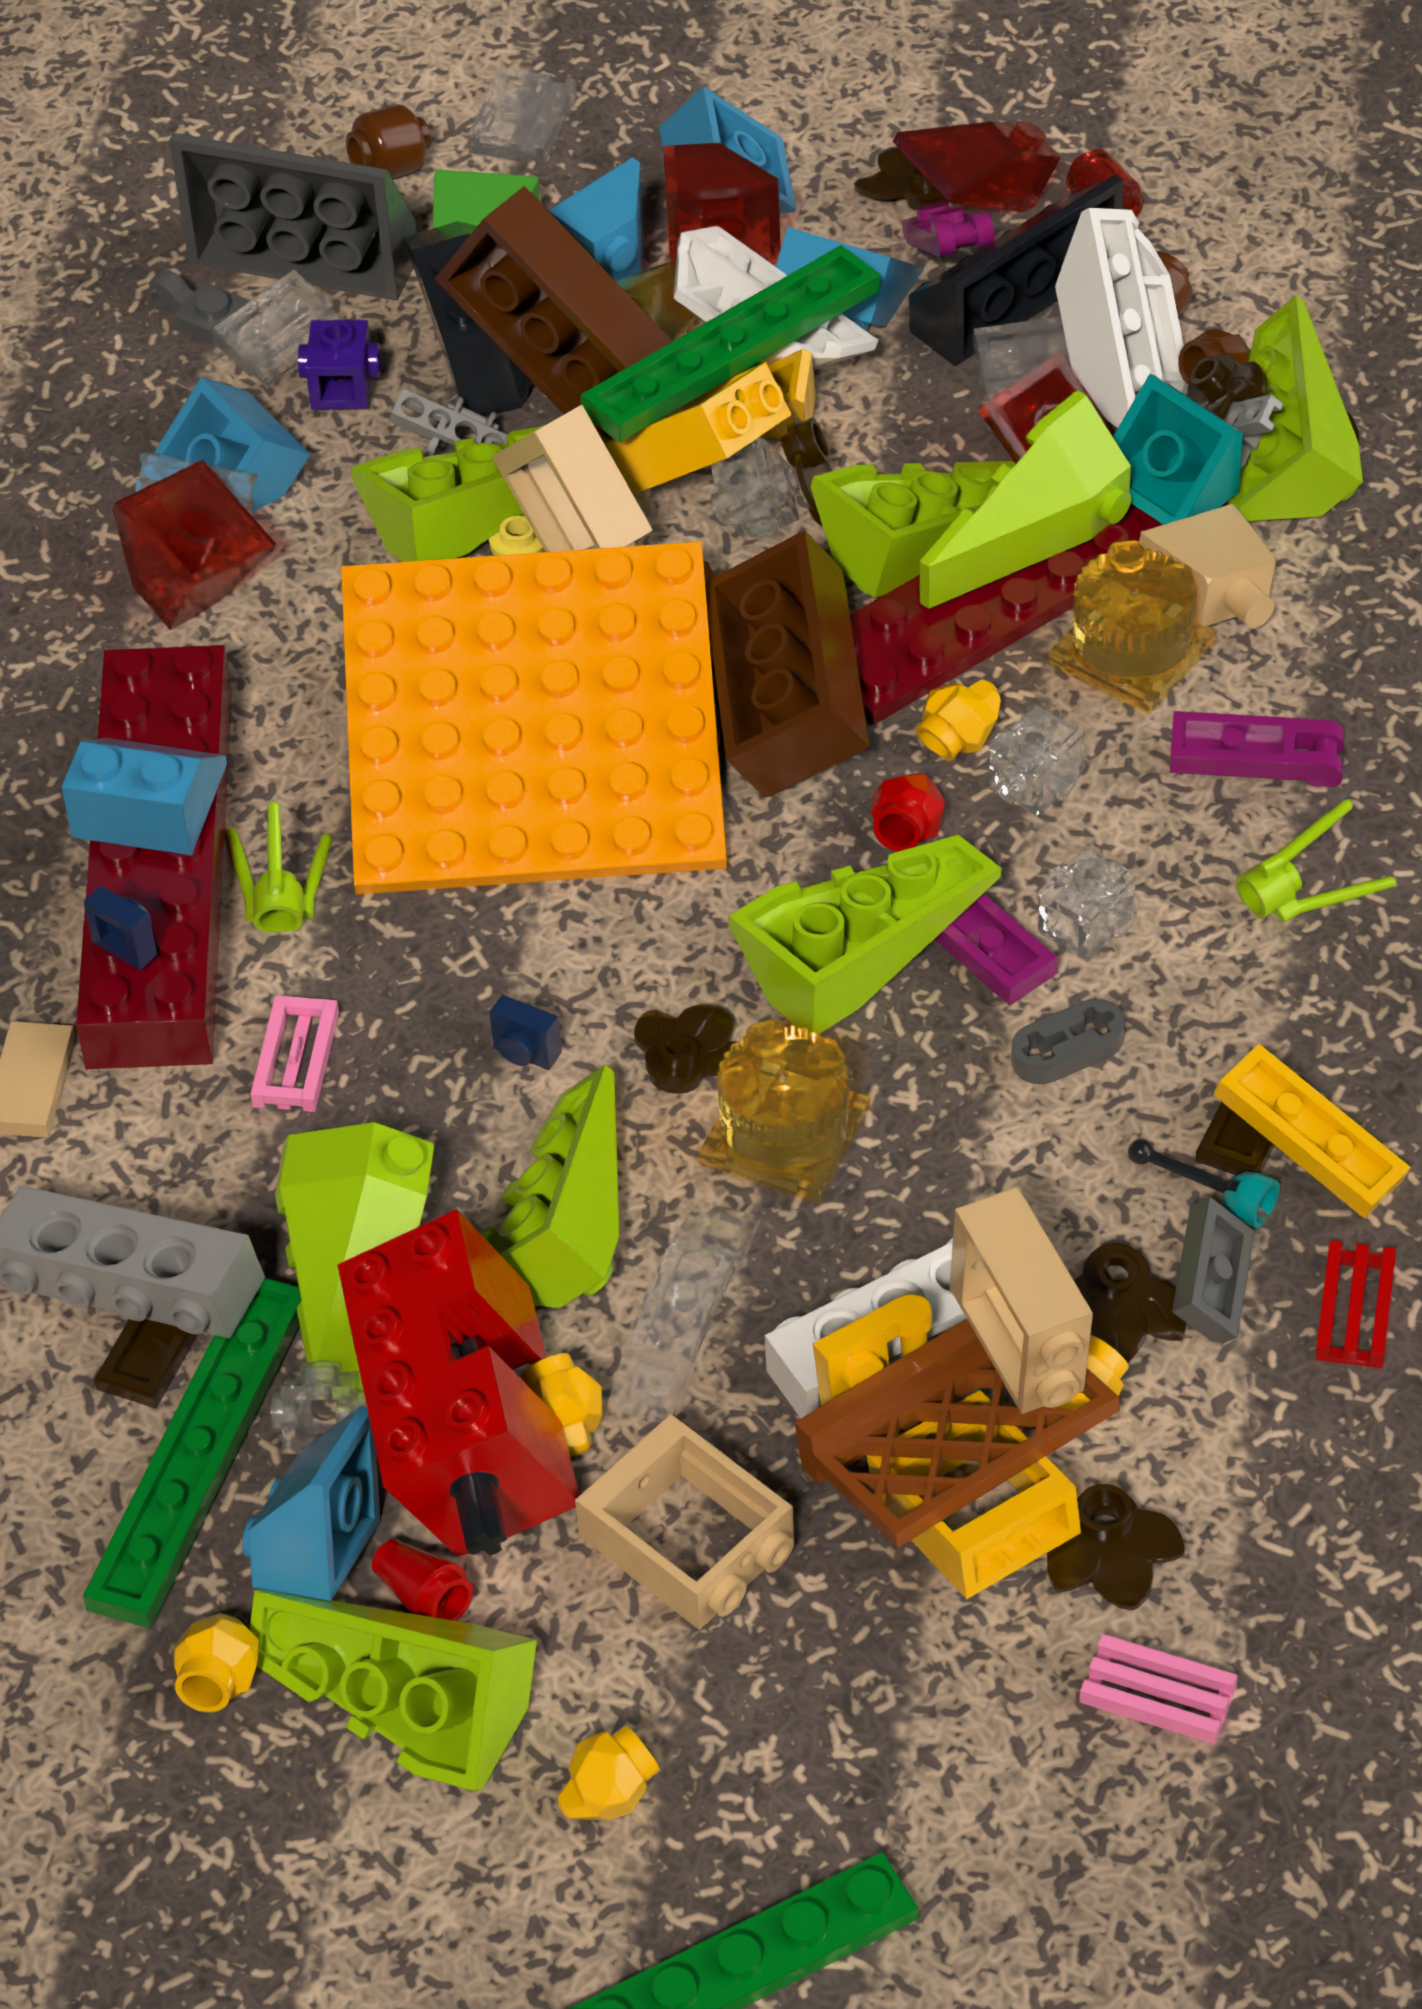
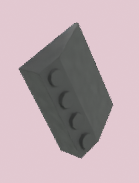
M178 133L172 134L169 142L189 264L398 301L414 268L404 237L416 234V224L414 216L388 170Z

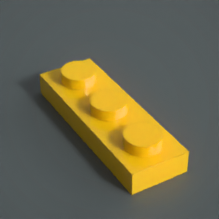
M1260 1044L1251 1050L1219 1081L1213 1094L1364 1219L1404 1181L1411 1168Z

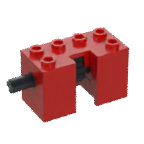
M455 1209L337 1264L383 1487L456 1556L475 1555L481 1551H485L489 1556L502 1551L501 1542L508 1540L507 1538L576 1508L575 1499L579 1497V1491L563 1424L551 1409L513 1371L528 1363L533 1365L546 1358L530 1286L459 1210Z

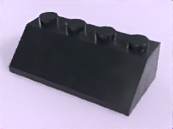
M1114 175L1073 191L1056 203L1046 206L1040 213L1016 228L1003 233L1000 238L995 240L994 245L984 247L976 253L966 256L958 264L936 278L921 284L915 291L909 294V332L952 365L957 366L1058 302L1055 285L1081 212L1088 208L1122 209L1123 180Z

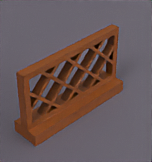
M965 1319L794 1423L802 1469L817 1484L828 1480L896 1548H899L1120 1411L1119 1396L1087 1368L1084 1391L1080 1393H1083L1091 1401L1076 1410L1053 1409L1043 1406L1021 1414L1018 1407L1002 1406L1005 1389L1007 1388L970 1323ZM976 1388L994 1389L991 1405L954 1404L956 1400ZM922 1421L938 1422L935 1439L899 1438L900 1434ZM950 1423L987 1425L984 1442L947 1440ZM999 1425L1036 1427L1034 1436L1021 1444L996 1443ZM866 1455L883 1456L879 1474L849 1472L846 1467ZM894 1458L931 1459L928 1476L891 1474ZM943 1459L980 1461L979 1470L966 1478L940 1477ZM887 1494L924 1496L922 1505L899 1519L885 1507Z

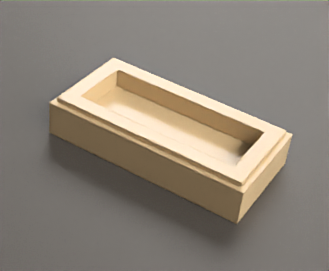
M19 1021L10 1022L0 1058V1134L49 1138L75 1042L73 1026Z

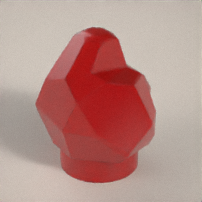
M925 773L903 775L884 780L872 796L871 815L874 818V834L883 846L899 852L913 848L919 843L938 836L945 802L935 783Z

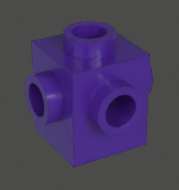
M311 320L308 344H299L298 347L299 377L307 378L311 410L368 409L371 378H380L381 376L380 343H370L368 320ZM340 378H347V379H348V380H345V381H336L337 379H340Z

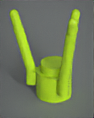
M1345 799L1276 854L1236 877V889L1240 899L1259 919H1264L1275 913L1279 920L1285 923L1300 913L1349 901L1396 885L1395 878L1388 876L1296 900V892L1302 889V881L1297 869L1290 861L1352 809L1353 803L1350 800Z
M272 801L267 807L268 871L261 875L259 882L255 886L237 830L235 828H228L226 830L229 851L245 901V921L253 922L255 927L263 933L296 931L303 924V919L314 918V898L333 840L330 834L326 833L321 836L304 888L302 889L294 874L282 870L280 805L276 801Z

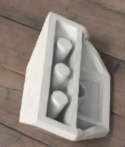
M1088 208L1081 212L1055 288L1075 390L1087 395L1097 413L1118 428L1149 374L1156 375L1185 395L1188 393V384L1181 377L1178 367L1179 354L1184 344L1170 274L1151 242L1138 229L1139 221L1133 211Z
M719 226L682 232L677 244L673 299L700 321L706 323L787 275ZM840 314L758 362V365L765 362L769 365L796 351L805 349L812 354L813 370H817L875 350L878 339L843 314Z

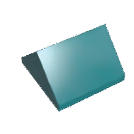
M1149 374L1113 435L1114 440L1131 465V503L1163 525L1221 507L1239 493L1243 432L1156 375Z

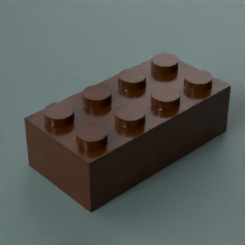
M525 186L480 222L435 277L438 284L563 415L581 405L582 393L673 342ZM593 423L598 433L603 436L607 435L604 430Z
M804 530L706 581L707 613L726 761L763 797H771L869 748L843 570Z

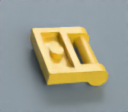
M906 1294L812 1343L820 1405L826 1404L889 1366L887 1347L889 1341L900 1336L902 1357L927 1343V1332L932 1327V1311L929 1301L920 1295Z

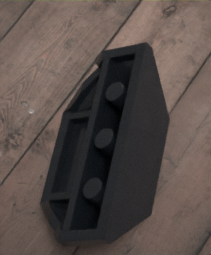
M456 221L404 237L458 399L459 397L464 398L462 407L484 417L489 416L492 412L499 414L522 408L532 381L435 280V277L477 227L476 225Z

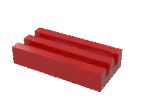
M1330 1240L1315 1360L1383 1368L1396 1248L1383 1247L1382 1254L1369 1253L1370 1245L1356 1243V1250L1349 1251L1342 1250L1343 1242ZM1340 1265L1354 1266L1344 1348L1330 1347ZM1367 1268L1380 1269L1371 1352L1357 1350Z

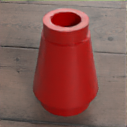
M390 1539L384 1542L373 1557V1573L380 1577L382 1582L411 1614L458 1621L467 1611L473 1596V1586L466 1579L465 1570L460 1565L405 1544L399 1539Z

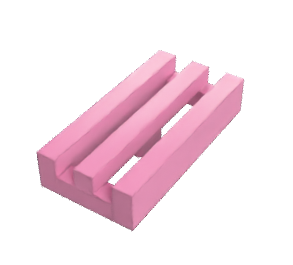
M275 995L250 1094L253 1107L265 1108L266 1104H277L278 1109L290 1110L291 1106H301L303 1111L316 1112L339 1016L337 1000ZM288 1014L299 1015L282 1086H271ZM313 1016L321 1017L304 1088H296Z
M1102 1634L1098 1643L1097 1655L1093 1657L1089 1666V1676L1087 1680L1084 1679L1080 1689L1079 1703L1216 1745L1237 1688L1238 1675ZM1103 1680L1211 1714L1208 1718L1104 1686L1102 1682Z

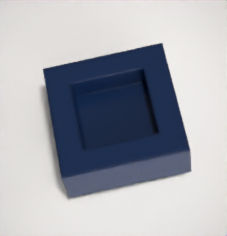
M101 885L84 900L92 943L140 971L157 955L151 917L138 901L130 897L122 898Z
M503 994L490 1011L494 1049L498 1050L506 1060L515 1065L526 1066L531 1063L550 1071L562 1053L558 1016Z

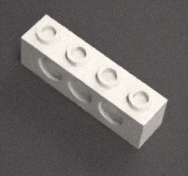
M953 1238L945 1246L916 1260L909 1259L899 1263L888 1274L860 1288H850L841 1292L832 1302L802 1317H791L783 1321L774 1331L765 1335L766 1371L800 1418L821 1407L812 1343L906 1294L923 1296L931 1305L932 1327L927 1332L928 1342L967 1319L949 1288ZM899 1336L887 1343L889 1364L902 1358Z

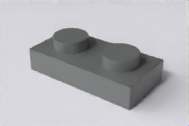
M1209 1196L1190 1205L1172 1312L1210 1341L1226 1343L1238 1337L1255 1231Z

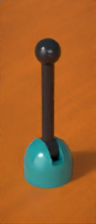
M1145 1139L1134 1140L1129 1145L1128 1156L1132 1162L1139 1165L1150 1162L1223 1193L1225 1208L1246 1225L1255 1229H1259L1266 1220V1218H1257L1258 1208L1260 1207L1269 1216L1277 1204L1280 1192L1279 1182L1261 1173L1245 1171L1234 1175L1231 1180L1226 1181L1155 1151L1152 1144Z

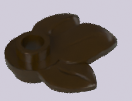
M910 146L889 147L878 154V167L880 171L855 181L854 189L865 196L877 200H891L903 197L906 199L908 207L913 210L934 203H949L950 192L954 188L953 177L961 171V161L957 155L948 151H941L926 156L918 148Z
M1229 354L1209 356L1201 360L1192 370L1186 396L1224 420L1232 401H1244L1265 394L1267 379L1263 368L1256 362L1238 363Z
M797 417L787 422L788 434L781 437V443L789 464L792 468L796 469L799 485L807 501L809 513L813 520L823 527L810 486L813 476L832 471L828 463L830 461V450L819 423L814 418L802 421Z
M699 1004L686 1008L678 1018L658 1010H649L638 1018L634 1028V1042L646 1053L645 1068L650 1074L652 1084L667 1093L682 1094L691 1092L699 1087L704 1076L730 1077L737 1075L750 1067L757 1055V1052L750 1047L730 1041L733 1035L734 1018L729 1011L718 1005Z
M1111 1243L1098 1247L1088 1256L1083 1267L1082 1276L1074 1279V1282L1093 1312L1090 1335L1110 1345L1128 1364L1140 1350L1147 1334L1168 1341H1181L1184 1338L1186 1322L1172 1312L1175 1289L1171 1285L1150 1276L1148 1264L1137 1250L1125 1244ZM1110 1266H1120L1127 1271L1129 1277L1123 1282H1112L1105 1276L1104 1271Z
M1111 1484L1091 1486L1077 1498L1081 1533L1047 1553V1572L1050 1583L1059 1593L1071 1591L1092 1583L1095 1590L1118 1608L1125 1610L1138 1609L1147 1600L1152 1590L1153 1563H1166L1177 1560L1185 1555L1182 1536L1178 1527L1170 1518L1163 1513L1138 1509L1133 1499L1121 1488ZM1108 1515L1116 1519L1117 1522L1109 1525H1099L1092 1521L1098 1516Z

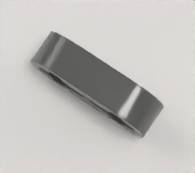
M1090 999L1026 1025L1017 1031L1012 1039L1011 1065L1013 1070L1022 1080L1032 1084H1047L1110 1058L1119 1052L1124 1044L1125 1017L1121 1009L1114 1003L1104 999ZM1093 1023L1098 1029L1107 1027V1034L1100 1036L1095 1030L1085 1032V1025ZM1037 1047L1042 1053L1051 1051V1058L1043 1060L1038 1054L1029 1056V1049Z

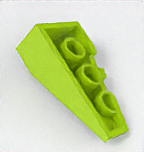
M1295 295L1258 326L1254 333L1249 362L1253 361L1259 364L1266 375L1267 389L1266 393L1261 396L1271 394L1281 401L1283 406L1280 411L1271 413L1269 420L1275 424L1273 430L1263 433L1257 448L1251 450L1246 464L1240 469L1239 493L1229 500L1228 505L1233 504L1247 521L1321 517L1340 501L1350 498L1358 486L1363 483L1357 438L1305 302Z
M1077 390L1043 417L1027 434L1026 439L1032 446L1017 464L1010 468L1003 463L992 475L991 480L994 485L977 511L971 507L964 508L920 560V604L928 609L1071 549L1091 540L1109 524H1116L1124 517L1131 504V465L1087 395Z
M543 426L511 431L507 435V443L496 445L491 443L475 444L473 438L454 441L455 452L423 457L421 448L417 447L400 450L350 467L351 478L386 550L402 562L458 558L467 555L499 532L500 525L506 518L522 515L523 512L493 461L492 456ZM598 433L604 443L610 440L602 434Z
M1017 461L956 462L952 472L925 471L921 463H906L903 465L901 473L877 474L873 464L852 465L813 476L810 487L832 559L843 570V574L854 581L856 586L864 593L874 598L887 594L920 574V560L964 508L971 507L977 511L983 504L989 490L994 485L991 477L1003 463L1013 468Z
M955 835L892 853L888 857L887 864L855 873L851 865L832 870L831 880L800 888L797 881L776 886L730 914L728 925L768 1003L813 1039L860 1009L1001 877L1002 868L960 835Z
M606 1064L560 1095L529 1149V1152L536 1160L522 1173L518 1181L509 1183L501 1197L503 1202L514 1205L513 1209L503 1221L499 1233L492 1226L483 1228L480 1233L530 1286L533 1303L536 1306L560 1309L582 1294L591 1296L607 1283L613 1272L611 1261L619 1239L614 1071Z
M376 1122L291 1134L284 1140L275 1198L278 1214H285L290 1242L285 1250L288 1266L295 1268L301 1302L296 1308L310 1378L357 1394H364L337 1264L419 1227L427 1198L435 1143Z
M264 1589L254 1590L249 1630L259 1639L258 1668L308 1702L326 1696L352 1714L346 1728L361 1739L365 1740L374 1730L403 1749L396 1763L412 1774L475 1792L484 1788L528 1710L537 1644L536 1639L476 1624L333 1600L326 1601Z

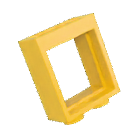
M765 362L740 372L619 443L614 438H611L604 444L634 495L729 458L792 414L783 398L779 385L775 382Z
M979 1390L956 1404L991 1405V1400ZM922 1422L899 1435V1438L925 1439L931 1433L927 1439H935L938 1422ZM950 1423L947 1440L984 1442L987 1425ZM998 1426L996 1443L1021 1444L1028 1439L1016 1426ZM866 1455L869 1473L879 1474L883 1456ZM1046 1456L1008 1479L1020 1492L1016 1496L955 1531H952L941 1521L911 1540L966 1600L1081 1533L1076 1486ZM895 1457L891 1474L928 1476L931 1459ZM943 1459L940 1477L967 1461ZM887 1494L885 1507L899 1519L922 1505L923 1500L919 1495Z

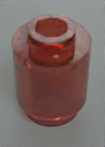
M1095 149L1085 152L1072 162L1066 177V187L1070 193L1116 175L1123 180L1122 209L1132 210L1137 218L1144 204L1139 184L1107 150Z

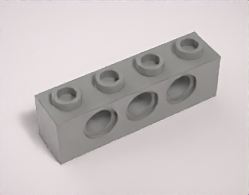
M20 1185L0 1217V1282L10 1291L20 1295L34 1293L60 1299L77 1308L90 1306L116 1312L133 1321L147 1319L176 1326L190 1334H201L204 1332L230 1338L265 1279L249 1236L241 1233Z

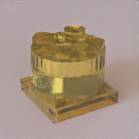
M1135 540L1111 544L1107 554H1100L1097 559L1090 560L1089 565L1083 567L1082 573L1077 576V582L1074 584L1073 627L1050 650L1049 665L1150 715L1216 641L1215 629L1209 626L1194 625L1196 587L1194 586L1190 567L1174 561L1171 556L1163 555L1160 551L1154 552L1148 548L1144 549L1142 544Z
M766 1020L749 1026L746 1036L740 1037L739 1042L733 1043L731 1049L724 1053V1060L719 1063V1072L717 1073L719 1117L699 1150V1164L819 1204L870 1111V1097L849 1090L848 1066L845 1064V1056L836 1040L821 1037L819 1032H811L805 1027L797 1028L795 1025L784 1027L775 1020Z

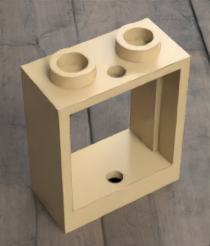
M583 405L578 406L492 456L493 461L545 552L636 546L634 541L653 531Z
M1018 1186L955 1209L949 1288L1020 1413L1024 1414L1043 1406L1054 1408L1067 1403L1077 1393L1084 1391L1093 1312Z
M672 1414L664 1419L575 1499L579 1536L698 1630L706 1625L716 1614L720 1617L730 1614L743 1599L747 1585L764 1570L770 1573L781 1567L794 1547L793 1506ZM681 1476L752 1529L746 1537L697 1582L626 1528L630 1522Z

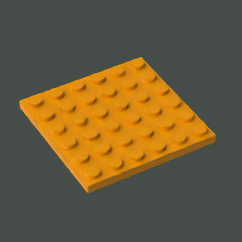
M702 541L341 566L353 874L356 895L727 869Z

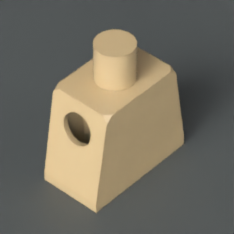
M1233 504L1141 532L1132 580L1194 625L1206 627L1237 617L1248 628H1257L1267 622L1274 611V602L1269 598L1276 564L1274 555Z

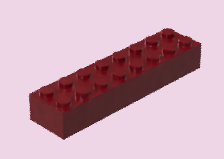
M225 645L104 650L97 739L111 738L226 755L227 765L192 855L90 840L86 898L101 885L122 898L130 897L138 901L151 917L157 955L140 971L95 945L91 940L86 911H84L76 1027L86 1070L213 1064L232 687Z

